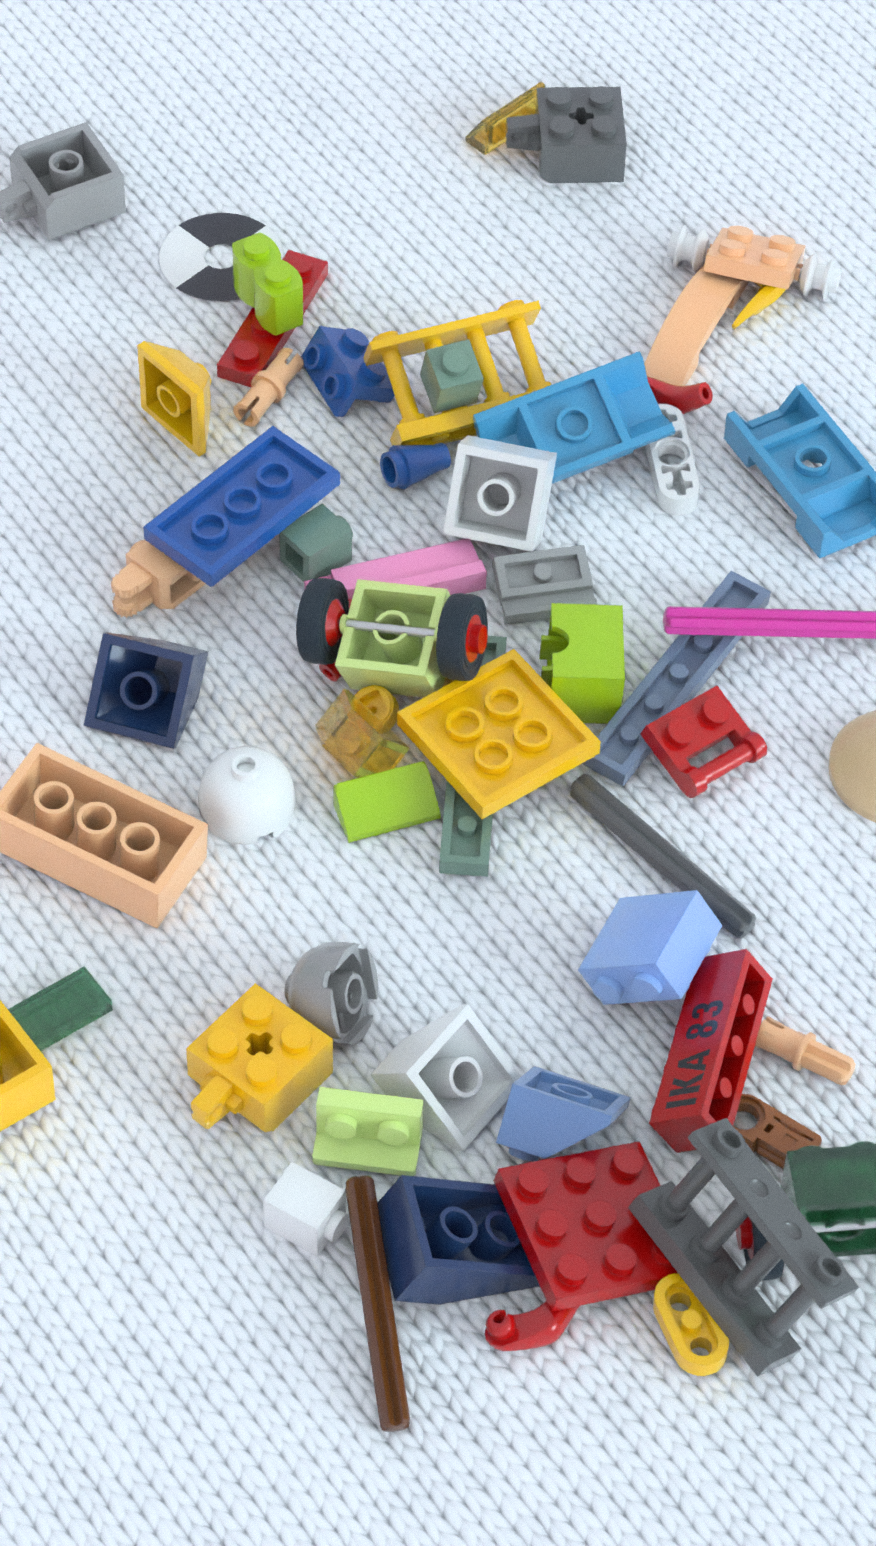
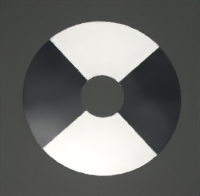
M211 213L191 218L175 227L166 236L161 245L159 264L165 278L179 291L194 298L207 301H233L240 299L234 289L233 266L224 269L209 266L204 259V254L209 248L216 245L232 247L233 242L260 232L276 243L281 253V260L284 257L281 242L276 234L263 223L239 214Z

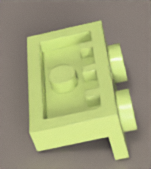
M319 1087L316 1102V1138L312 1154L313 1163L315 1165L399 1176H414L416 1174L422 1139L423 1100Z

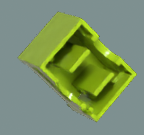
M551 603L548 635H541L539 659L547 660V666H542L541 678L583 723L608 724L622 705L625 683L623 605Z

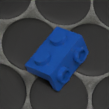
M319 326L301 358L303 359L304 368L334 416L344 417L355 399L390 403L395 395L385 365L382 362L368 366L365 365L363 357L369 344L368 338L361 331L353 328L340 329Z

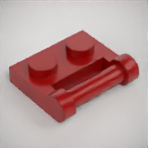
M718 685L646 725L640 733L680 790L689 798H695L707 790L709 783L743 763H754L767 755V745L762 736L749 729ZM726 738H729L734 745L730 750L699 768L691 766L688 760Z

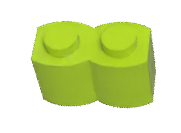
M260 232L233 242L234 289L243 302L255 308V316L259 324L273 335H279L303 325L302 278L291 264L281 260V253L276 243Z

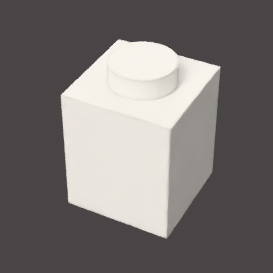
M294 1162L289 1164L263 1200L264 1228L316 1256H319L329 1241L336 1242L348 1224L349 1214L346 1213V1190Z

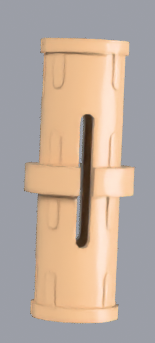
M282 348L268 368L259 371L251 382V389L234 406L233 412L239 421L251 410V415L244 422V425L256 426L271 404L280 402L286 393L285 387L297 372L303 368V359L298 353L289 364H286V360L293 350Z

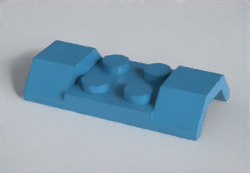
M640 351L473 415L477 437L557 453L552 484L631 454L634 449L671 436L676 432L672 422L662 414L650 388L644 360Z

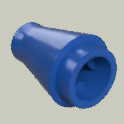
M442 442L431 445H393L380 458L381 473L386 484L391 488L399 487L402 490L441 470L448 469L451 464L449 450Z

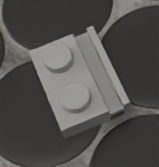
M584 545L493 557L492 568L500 606H502L504 614V625L550 619L551 603L597 605Z

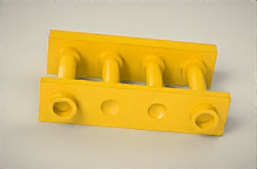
M513 300L501 305L497 311L398 335L397 331H387L375 336L369 342L363 359L366 366L384 362L402 416L391 436V445H431L441 442L446 444L462 440L467 435L477 436L473 421L474 414L552 385L551 382L545 381L527 327L534 324L541 310L539 300L525 304L523 300ZM510 330L529 386L525 393L510 396L508 392L503 391L485 336ZM469 339L484 378L482 385L487 398L481 404L469 407L466 405L442 411V414L425 417V414L419 413L401 357Z

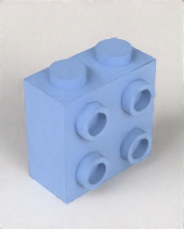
M697 890L623 897L618 900L578 971L603 1005L682 999L684 993L689 989L690 983L704 957L709 953L722 924Z

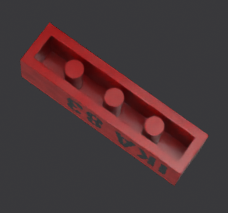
M747 949L704 957L686 992L649 1121L653 1129L676 1153L696 1150L689 1141L688 1136L697 1129L725 1118L728 1119L732 1126L734 1125L773 980Z

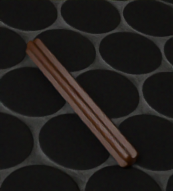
M356 1176L346 1181L345 1190L380 1428L385 1432L402 1431L409 1427L410 1415L373 1178L370 1176Z

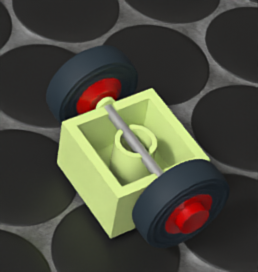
M326 578L312 579L302 594L296 622V640L302 659L309 663L322 665L335 662V667L350 689L361 690L367 686L377 685L384 687L391 694L423 698L442 688L445 678L458 681H469L475 678L484 658L488 638L486 606L483 599L479 596L464 593L450 595L449 591L444 588L357 579L350 609L347 590L342 582Z

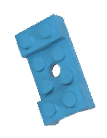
M804 384L795 386L778 410L748 422L735 411L727 413L724 431L725 441L747 468L757 465L797 515L795 529L819 559L876 535V471ZM809 460L813 463H821L822 466L811 468L805 466L802 462Z

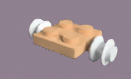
M683 224L680 232L673 231L671 234L667 257L674 258V267H677L682 260L690 261L692 271H696L704 264L703 271L787 290L793 280L799 281L800 279L799 285L804 296H807L812 289L821 290L823 300H826L829 292L836 294L839 286L842 268L835 267L834 257L825 265L818 263L817 255L813 253L805 260L803 265L806 246L796 244V241L788 236L773 235L769 238L755 235L751 229L743 226L722 227L715 241L708 248L709 238L703 228L694 236L688 234L687 227Z

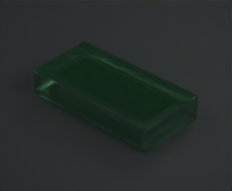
M84 966L8 1010L37 1048L42 1051L113 1011L112 1000Z

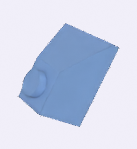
M534 1066L512 1084L496 1143L509 1147L508 1153L522 1160L538 1161L539 1157L546 1159L608 1127L629 1107L631 1097Z

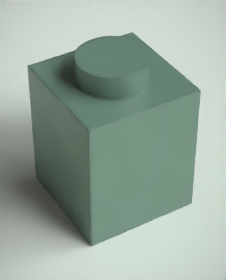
M469 339L428 349L425 352L420 377L434 414L477 403L484 378Z
M322 503L299 517L279 533L280 561L303 582L328 576L331 574L332 569L340 568L352 561V529L342 516H336Z

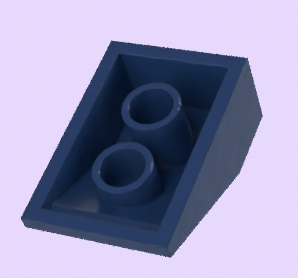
M401 1175L377 1202L388 1277L395 1301L441 1305L540 1287L495 1184Z

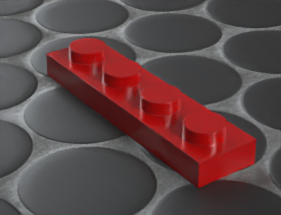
M288 249L282 260L291 264L302 278L304 315L328 275V261ZM252 307L217 363V377L252 387L251 382L259 371L268 368L277 356V353L285 346L294 329L279 335L271 334L259 324L255 316V308Z

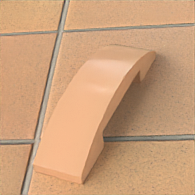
M704 266L701 267L677 298L644 363L647 376L672 385L686 386L698 366L701 349L727 308L733 309L749 281L703 271Z

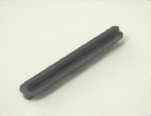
M582 774L577 780H574L570 786V795L575 801L682 892L697 890L722 926L737 938H743L753 930L756 921L754 913L589 774Z

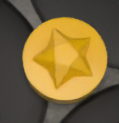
M377 685L364 687L354 695L350 702V719L364 734L370 736L382 735L388 732L397 722L399 704L396 698L384 687Z

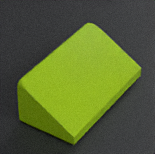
M424 761L340 782L333 787V806L348 843L441 819V812L431 776Z

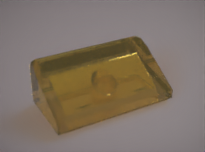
M543 82L536 84L483 119L465 137V141L484 155L505 143L506 119L508 117L535 114L537 88H545L546 85Z

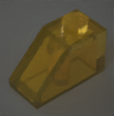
M345 688L315 725L322 747L357 778L394 769L410 749L359 699Z

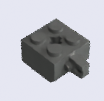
M621 87L537 88L535 114L508 117L506 119L507 148L538 151L540 176L549 183L624 182L627 143Z

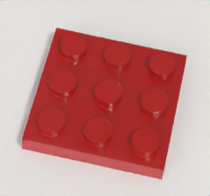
M640 1141L498 1168L493 1181L551 1312L655 1290L661 1279L670 1274L678 1273L628 1208L638 1195L661 1186Z

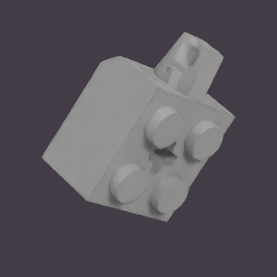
M87 122L19 145L9 157L12 185L0 191V218L4 223L32 216L46 238L50 240L126 213L124 174Z

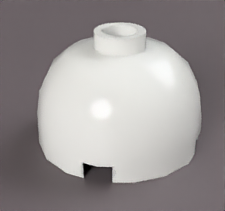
M253 746L230 748L217 755L203 771L198 792V807L200 815L202 814V817L207 821L208 829L213 835L230 843L250 845L258 843V837L266 836L272 832L273 837L279 835L292 821L296 805L293 782L289 769L275 754L263 748Z

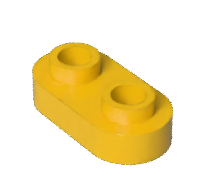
M678 1273L670 1274L661 1279L655 1288L653 1311L676 1362L684 1371L697 1376H707L719 1371L727 1359L729 1338L720 1329ZM675 1303H682L686 1305L688 1309L685 1311H677L673 1309L671 1305ZM700 1347L706 1349L709 1354L700 1356L694 1354L692 1350Z

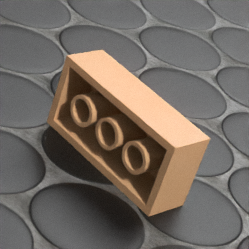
M39 743L34 745L0 791V853L155 928L160 926L207 857V823Z

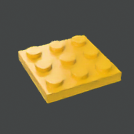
M515 649L481 666L477 675L472 680H455L397 712V725L481 819L486 818L600 753L601 741Z

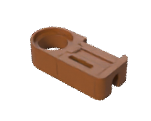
M742 1094L737 1112L744 1111L752 1114L758 1123L750 1129L733 1127L743 1136L753 1153L756 1151L763 1158L788 1173L791 1172V1181L801 1180L819 1156L822 1142L821 1136L757 1097Z

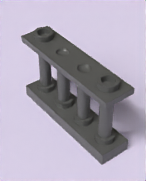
M725 1118L697 1129L688 1136L689 1141L702 1157L677 1186L671 1181L638 1195L628 1208L758 1377L791 1361L801 1350V1347L788 1330L814 1302L822 1309L854 1294L859 1286L846 1271L843 1263L834 1256L746 1144L743 1136ZM716 1174L734 1197V1200L708 1228L690 1203ZM749 1216L767 1242L747 1265L740 1270L722 1245ZM782 1259L801 1285L774 1313L755 1287Z

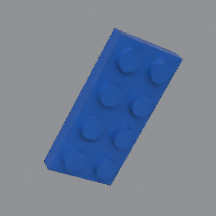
M272 426L143 527L144 539L212 588L340 485V472Z

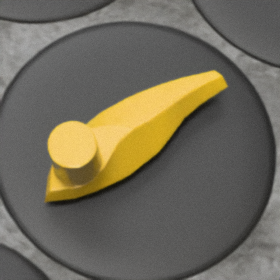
M755 283L760 286L759 290L739 313L732 324V328L735 330L745 320L762 312L774 303L786 289Z

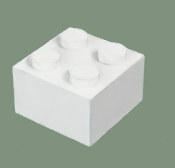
M467 435L458 443L443 534L533 552L542 541L557 453Z

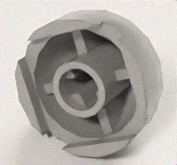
M328 942L310 949L299 959L292 974L288 976L285 983L284 993L289 1007L331 1037L333 1043L356 1044L364 1038L374 1015L364 1016L367 1009L368 999H377V969L370 951L358 948L360 945L358 943Z

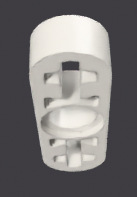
M658 404L662 414L672 422L676 432L669 437L645 445L657 501L660 508L668 514L676 516L687 515L693 512L698 505L700 483L684 416L678 408L672 405ZM665 454H674L683 461L679 464L669 465L663 463L659 458ZM679 481L682 495H677V492L672 490L673 482Z

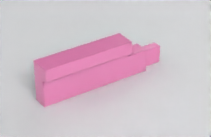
M461 539L332 569L331 575L320 578L334 579L342 582L347 590L348 599L353 598L357 579L444 588L452 595L486 589L487 571L482 560H479L471 539ZM311 580L304 581V589Z

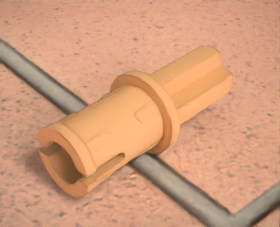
M769 1016L760 1025L755 1043L756 1047L774 1053L793 1063V1069L797 1071L804 1067L839 1085H846L850 1080L856 1065L854 1060L841 1052L817 1042L815 1034L809 1032L805 1035L799 1031L797 1032Z

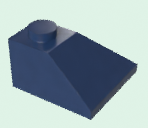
M104 632L83 726L175 749L199 698L209 651L165 640Z

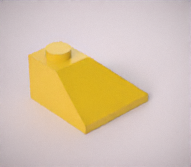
M147 341L141 342L137 345L141 408L200 457L206 453L211 410V377L202 364L193 362L180 350Z

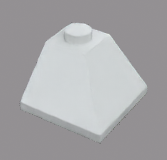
M461 1004L402 1039L370 1074L385 1095L423 1100V1129L457 1151H464L508 1101L512 1084L521 1077L468 1004Z

